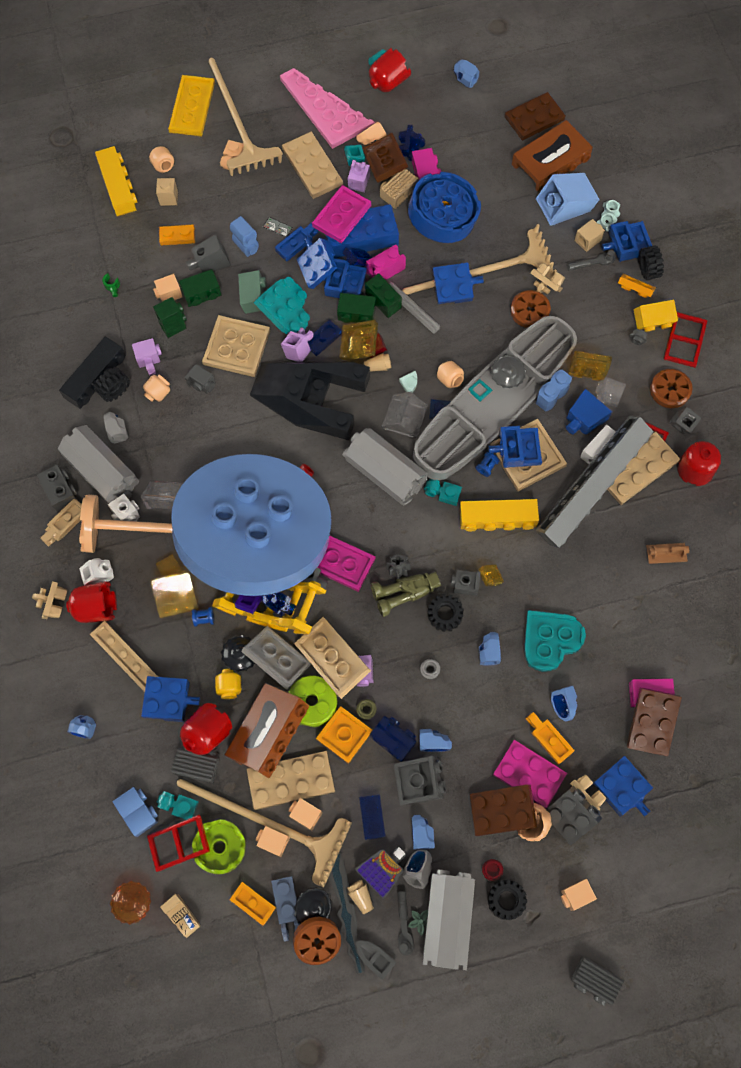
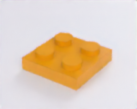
M340 706L316 740L349 764L373 730Z

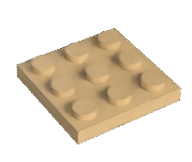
M218 315L202 360L203 365L255 377L270 333V327Z
M538 419L520 427V429L538 428L542 457L541 465L503 468L502 456L500 453H494L500 460L499 463L517 491L538 482L567 465ZM500 438L491 442L489 446L500 445Z

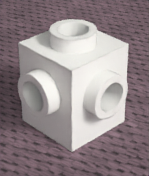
M124 493L108 504L113 513L111 515L113 520L137 521L140 518L138 505L134 500L129 501Z
M95 558L87 561L79 568L84 585L109 582L114 578L109 560Z

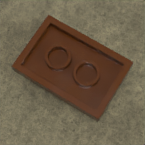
M548 92L505 112L506 120L522 141L564 121L566 117Z
M393 133L362 148L377 183L408 168Z
M640 687L627 748L668 756L682 697Z
M527 784L470 794L475 836L537 828L531 785Z

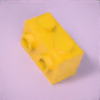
M674 300L641 305L633 309L637 329H644L645 332L654 331L655 327L660 326L661 329L671 328L672 324L678 321Z

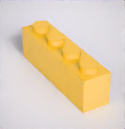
M115 146L96 151L95 154L116 215L120 216L137 211L135 203H138L134 193H130V190L133 189L130 179L126 180L125 176H128L125 165L121 166V163H123L121 153L116 152Z
M537 499L460 502V527L466 531H476L477 529L493 531L496 528H504V530L523 528L530 530L537 527L539 522Z

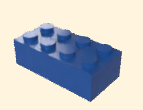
M391 204L369 208L342 244L325 234L326 240L330 241L335 252L333 258L399 245V232Z

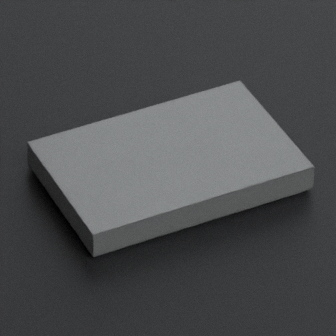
M268 626L257 634L241 651L287 690L311 666V663Z

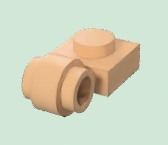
M228 140L220 161V166L223 169L229 170L227 161L239 156L243 151L244 144Z

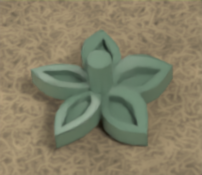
M428 910L423 911L421 914L412 911L414 920L408 925L410 928L417 927L421 936L427 925Z

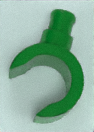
M107 273L104 275L102 282L105 288L112 293V296L117 297L120 281L117 278L113 284H107L110 280V276Z

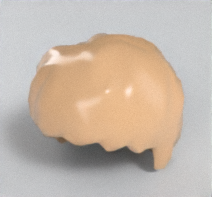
M534 803L537 828L517 831L518 835L527 841H540L546 837L552 826L550 813L537 803Z

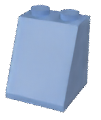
M585 173L553 174L536 197L550 226L591 212L600 200Z

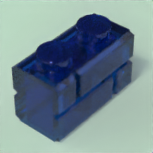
M384 716L370 733V738L397 760L403 762L417 744L416 736L408 729L402 730L399 727L400 723L392 716L390 718Z

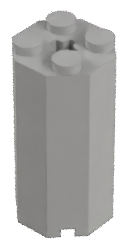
M87 425L75 427L70 437L68 434L63 437L58 447L61 455L108 504L123 493L128 499L132 496L131 492L139 483V479Z
M365 428L361 433L356 432L351 438L352 443L350 447L346 448L342 454L348 463L403 506L413 499L411 496L414 493L417 494L427 480L428 473L370 428Z
M437 870L436 874H432L423 965H427L428 961H431L432 966L457 970L459 965H461V970L467 971L475 879H471V874L459 872L457 876H452L450 871Z

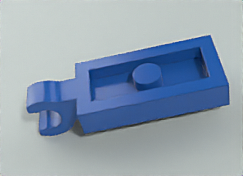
M312 222L305 229L300 226L275 246V251L287 262L306 247L303 241L305 238L310 237L311 241H313L312 237L317 235L319 231L312 227Z

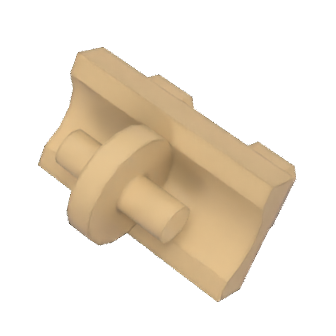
M542 263L537 270L533 269L531 271L532 275L542 281L541 283L537 280L534 282V285L538 287L536 291L540 293L545 292L547 295L551 291L547 288V285L553 290L561 292L563 289L561 285L565 277L556 272L551 279L548 278L547 275L552 268L546 263Z
M52 581L48 597L45 596L46 589L44 588L40 589L39 594H33L32 599L37 601L36 608H41L42 604L46 603L42 619L47 620L48 617H60L62 607L52 605L53 599L64 601L67 589L57 586V582Z
M584 775L577 781L574 779L570 783L571 786L574 785L576 789H580L589 804L600 810V806L606 800L602 792L598 790L590 797L585 791L593 784L588 776Z

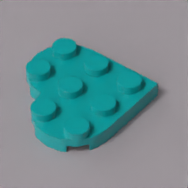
M291 277L275 282L254 302L274 325L285 334L290 331L298 333L300 328L305 330L310 320L309 314L302 308L307 294Z
M528 610L524 645L525 659L528 666L541 672L552 671L558 668L563 661L564 655L578 652L584 644L586 633L582 624L576 620L577 618L566 614Z

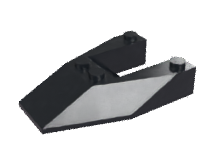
M354 362L261 363L250 396L295 426L349 440L354 427V415L322 406L330 383L365 392L370 379V367Z

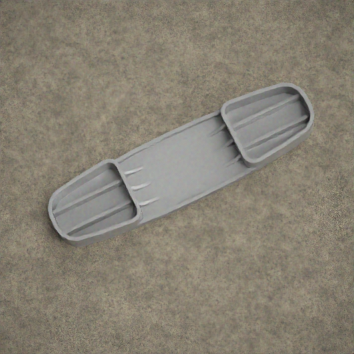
M555 316L543 317L514 338L507 349L475 376L447 407L439 411L416 441L412 454L413 462L428 473L427 477L433 480H444L453 475L500 436L501 427H509L538 397L541 387L550 382L552 376L563 367L576 346L577 336L571 326ZM506 355L520 359L526 370V378L523 380V383L511 389L497 385L490 373L494 361ZM479 379L493 390L481 402L468 390ZM480 383L472 389L479 396L487 391Z

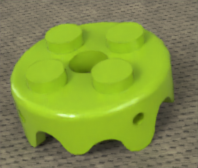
M302 677L288 691V693L301 698L304 702L311 695L318 698V702L314 706L309 705L306 715L299 725L319 727L328 722L336 712L337 695L322 677Z
M220 819L204 823L203 827L210 852L195 857L196 864L203 870L213 874L231 872L241 863L245 855L246 842L243 833L235 824ZM199 831L192 842L193 853L203 849ZM218 841L225 843V850L222 853H216L214 850V846Z

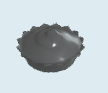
M506 355L499 357L491 366L492 370L490 373L492 379L503 388L511 389L518 387L526 378L524 364L514 356L509 357Z

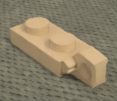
M73 499L47 524L48 527L45 529L47 532L41 537V540L48 547L56 540H61L81 521L82 504L76 499Z

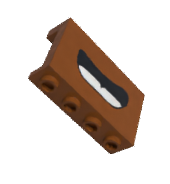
M565 120L514 153L512 166L515 169L521 167L536 183L535 189L540 191L553 174H566L569 171L575 170L581 163H586L591 158L593 147Z
M265 683L226 751L225 756L270 778L293 735L296 733L299 724L306 715L309 705L301 698Z

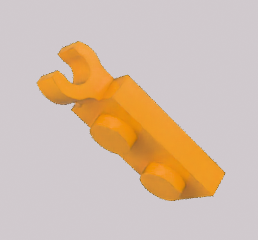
M534 712L526 718L527 722L535 728L531 734L558 765L575 751L548 719L542 723Z

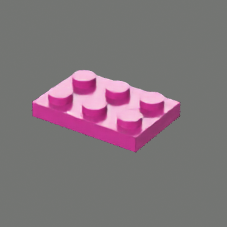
M342 185L314 219L312 227L342 244L371 207V201Z
M329 536L326 553L317 568L321 570V575L359 592L376 556Z
M514 740L493 776L510 787L531 785L533 801L547 809L567 772Z

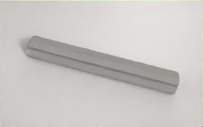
M389 283L402 297V306L432 333L435 334L439 331L440 325L394 283Z

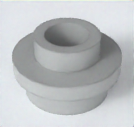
M433 659L425 660L420 667L421 674L427 679L436 678L440 673L439 663ZM429 666L434 668V671L431 673L426 670Z

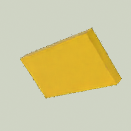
M182 75L168 128L169 133L194 136L203 135L215 85L214 78Z

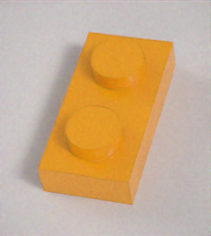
M194 225L159 227L160 245L195 243Z
M624 273L618 281V284H621L623 289L631 291V289L638 292V295L644 298L651 297L656 287Z
M244 882L239 885L229 899L263 926L276 909L273 904Z

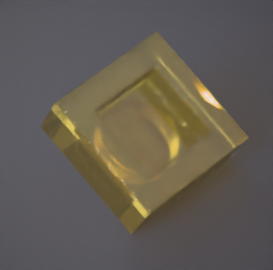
M173 554L156 563L165 581L182 573Z
M483 565L478 569L485 586H496L504 582L497 565Z

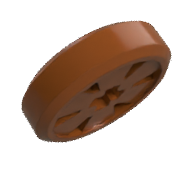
M526 290L520 292L514 297L511 304L513 320L525 328L550 315V302L545 295L538 291ZM530 307V309H531V308L533 307L534 310H533V311H531V310L528 311L527 308Z
M665 369L657 373L653 378L650 392L652 398L659 405L665 408H678L689 400L692 394V383L685 373L676 369ZM672 386L675 388L674 390H671V391L668 390V388H670V387H672Z
M312 917L305 920L298 926L293 936L295 953L306 964L321 965L327 963L336 956L341 946V936L338 927L333 921L325 917ZM319 938L320 943L315 944L314 939Z

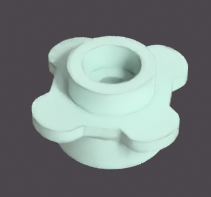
M609 200L603 203V212L611 213L616 217L620 216V204L617 201Z
M602 212L601 219L597 223L609 232L611 224L617 222V217L611 213Z

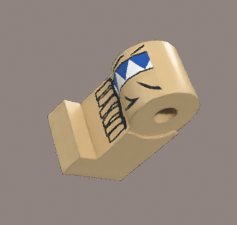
M179 894L172 896L160 907L186 938L200 927L198 920Z

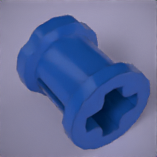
M486 452L482 462L477 464L475 468L483 476L489 477L491 470L500 460L493 453L489 454V452Z
M212 607L199 611L192 609L194 627H197L198 624H214Z

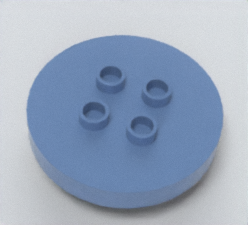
M242 454L224 457L206 464L195 471L183 483L172 507L173 542L183 564L194 576L204 583L232 594L245 596L268 595L297 585L311 575L319 566L329 543L331 511L323 490L310 475L299 467L271 456Z

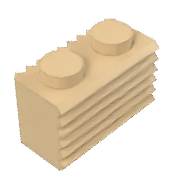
M407 169L392 175L388 182L384 181L381 184L380 197L396 209L413 193L418 177Z

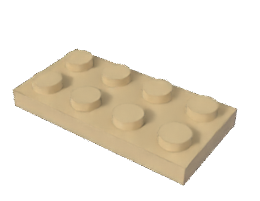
M312 131L282 145V150L313 199L343 185V180Z
M655 432L650 436L649 441L639 449L637 456L626 465V469L617 476L614 484L607 490L622 505L676 465L681 459Z
M324 617L312 627L310 634H304L294 643L341 699L371 672L367 665Z
M327 751L279 761L270 778L251 768H247L254 810L299 801L300 798L308 799L335 792Z

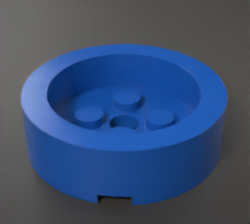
M440 172V174L434 175L430 173L416 183L408 204V214L413 226L423 236L436 242L453 243L464 239L471 233L480 214L481 202L478 200L475 188L464 178L448 172ZM442 201H447L450 205L443 206L444 203Z

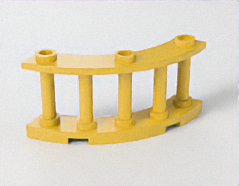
M315 581L300 582L286 589L294 592L285 615L281 618L275 617L273 613L282 591L272 594L268 607L263 613L255 611L254 614L235 608V603L232 600L234 594L228 592L222 598L215 599L212 606L233 616H236V613L247 616L246 621L264 627L268 626L271 629L283 632L293 629L295 634H310L312 626L306 624L307 621L305 619L315 594H325L326 590L321 588V584ZM306 593L307 595L298 617L292 619L301 594Z

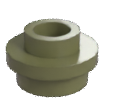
M364 699L358 703L356 710L360 718L368 720L375 716L377 708L372 700ZM365 706L370 707V712H363V708Z

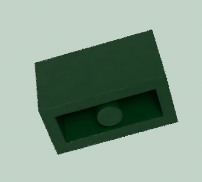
M212 269L179 281L188 307L198 306L205 301L214 300L222 296Z
M377 274L365 283L366 296L376 297V306L387 318L402 308V297L380 274Z
M340 293L337 309L338 321L373 325L376 297Z
M173 297L153 306L159 325L167 338L187 329L185 325L187 319L183 313L184 310L180 302L176 303Z

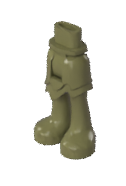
M436 572L396 579V583L382 586L379 582L375 581L370 583L373 597L377 601L378 610L381 616L385 617L390 614V610L408 601L414 602L428 595L429 592H434V588L440 587L441 583ZM399 591L404 593L390 599H383Z

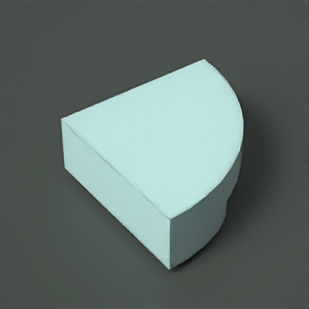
M416 371L399 378V382L408 396L414 392L417 386Z

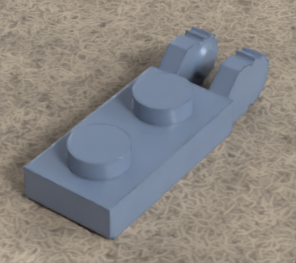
M293 876L271 881L284 942L289 941V931L287 930L286 923L294 921V931L300 925L294 916L297 897Z

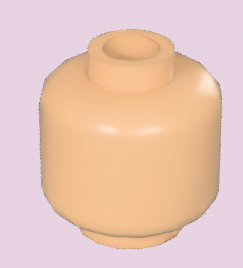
M159 146L151 151L149 156L150 162L158 172L165 173L172 169L174 157L167 148Z
M447 361L438 367L437 378L448 388L458 387L464 380V371L455 362Z
M160 374L158 376L152 375L143 385V389L146 392L144 396L152 402L154 399L161 402L170 392V383Z

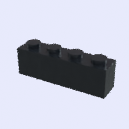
M105 336L59 389L63 398L79 409L90 401L91 396L96 392L94 385L97 384L96 380L100 379L99 376H103L105 371L108 372L110 368L113 369L124 361L126 354L123 348Z

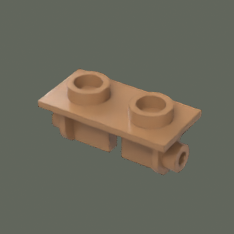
M685 543L646 545L649 564L688 561L687 553H689V546H685Z

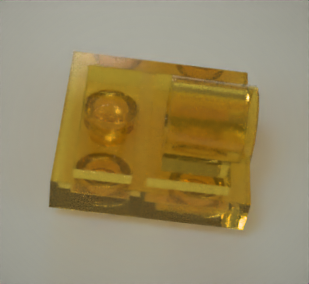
M375 320L343 325L340 359L345 361L375 356L378 323Z
M575 351L569 368V375L577 378L587 377L596 381L605 380L612 357Z
M189 571L150 580L160 618L189 612L192 609L198 610L199 607Z

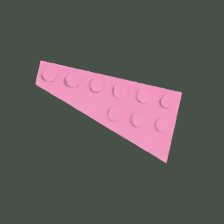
M295 68L280 75L281 82L332 149L356 137L375 123L373 120L363 117L361 112L351 109L349 104L331 92L327 93L319 84L315 85L309 81L307 76Z

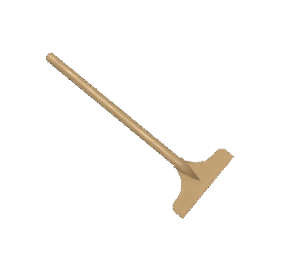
M209 58L211 69L244 144L242 153L227 161L230 175L233 176L234 168H237L239 174H241L242 166H245L247 172H249L250 164L252 163L255 169H257L258 162L260 161L263 167H265L267 159H270V163L273 165L274 157H278V161L281 163L283 153L279 147L264 149L252 144L215 59Z
M539 224L527 233L529 247L525 253L512 259L470 270L472 277L517 264L527 263L538 268L542 263H546L552 268L547 275L551 279L557 270L553 271L554 262L550 263L551 255H547L548 247H544L545 239H541L542 232L539 233ZM432 280L403 288L402 291L408 295L433 288L435 283Z
M183 779L177 781V786L305 844L314 854L316 861L312 880L316 885L324 888L352 822L340 818L336 821L330 833L322 837L306 836Z

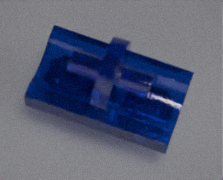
M408 125L407 131L399 132L400 142L405 143V145H399L403 156H407L409 161H412V151L423 148L426 142L421 137V134L413 131V125Z
M282 592L262 595L263 604L281 616L283 613L291 616L296 608V605L290 602L292 598Z

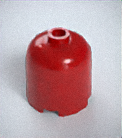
M392 48L388 49L370 66V84L374 89L377 88L382 92H390L411 76V69H407L404 64L406 59L397 49L394 51Z
M695 442L681 456L677 471L681 479L686 483L696 484V486L706 485L712 480L721 464L720 451L710 442Z
M106 581L84 585L71 591L66 608L74 620L80 623H92L115 619L113 610H117V600L115 592H111L109 589L111 583Z
M203 704L181 727L180 738L184 748L196 755L210 753L230 735V730L233 726L228 715L225 712L221 714L215 709L217 707L215 704Z

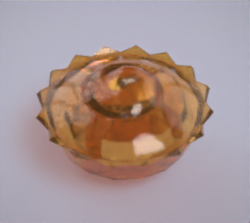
M130 881L122 883L120 887H116L115 892L111 895L112 900L109 903L112 907L111 913L121 923H128L129 925L134 922L138 923L141 919L145 918L146 913L150 910V893L147 891L146 886H142L139 882Z

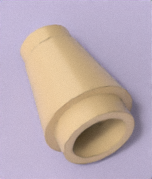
M382 353L364 361V365L370 367V372L388 371L389 368H392L389 354Z
M359 880L347 887L348 895L362 914L374 909L367 884H364L363 880Z

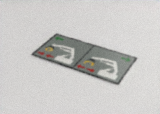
M271 217L263 225L264 228L284 237H287L293 228Z

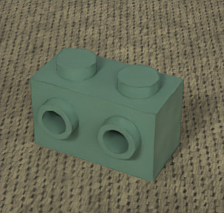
M259 270L238 274L240 305L244 313L261 311L254 302L265 292L264 288L267 287L265 277H262Z

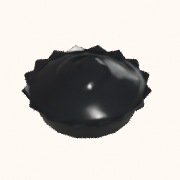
M243 635L239 637L234 636L232 639H227L226 644L223 645L221 660L230 670H236L237 672L247 671L254 666L255 663L241 652L243 647L251 641L250 637H244Z
M317 887L309 888L301 893L294 907V916L298 924L312 917L330 918V912L333 910L331 907L332 900L329 898V894L325 893L324 889Z

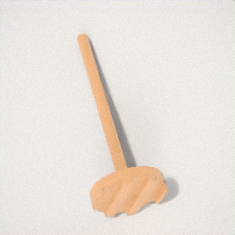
M89 494L83 498L80 515L82 523L79 537L81 552H95L98 529L172 533L171 523L99 519L98 495Z

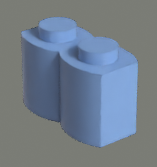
M240 216L231 222L230 231L233 233V242L248 257L257 252L259 243L256 240V231Z
M564 370L557 371L552 376L551 381L544 384L539 390L536 404L545 412L551 410L556 405L557 400L568 392L572 377Z
M132 787L112 802L133 835L138 837L158 823L156 820L158 814L153 806H147L145 802L147 797L142 789L137 790L135 787Z

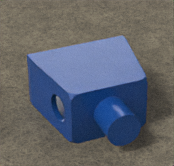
M585 389L568 413L567 419L570 423L566 426V430L572 435L578 430L587 435L608 421L612 411Z

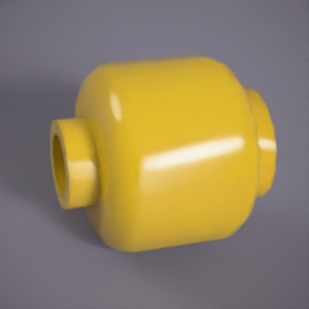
M223 669L222 673L215 677L216 694L221 696V699H235L241 693V676L235 673L234 670Z

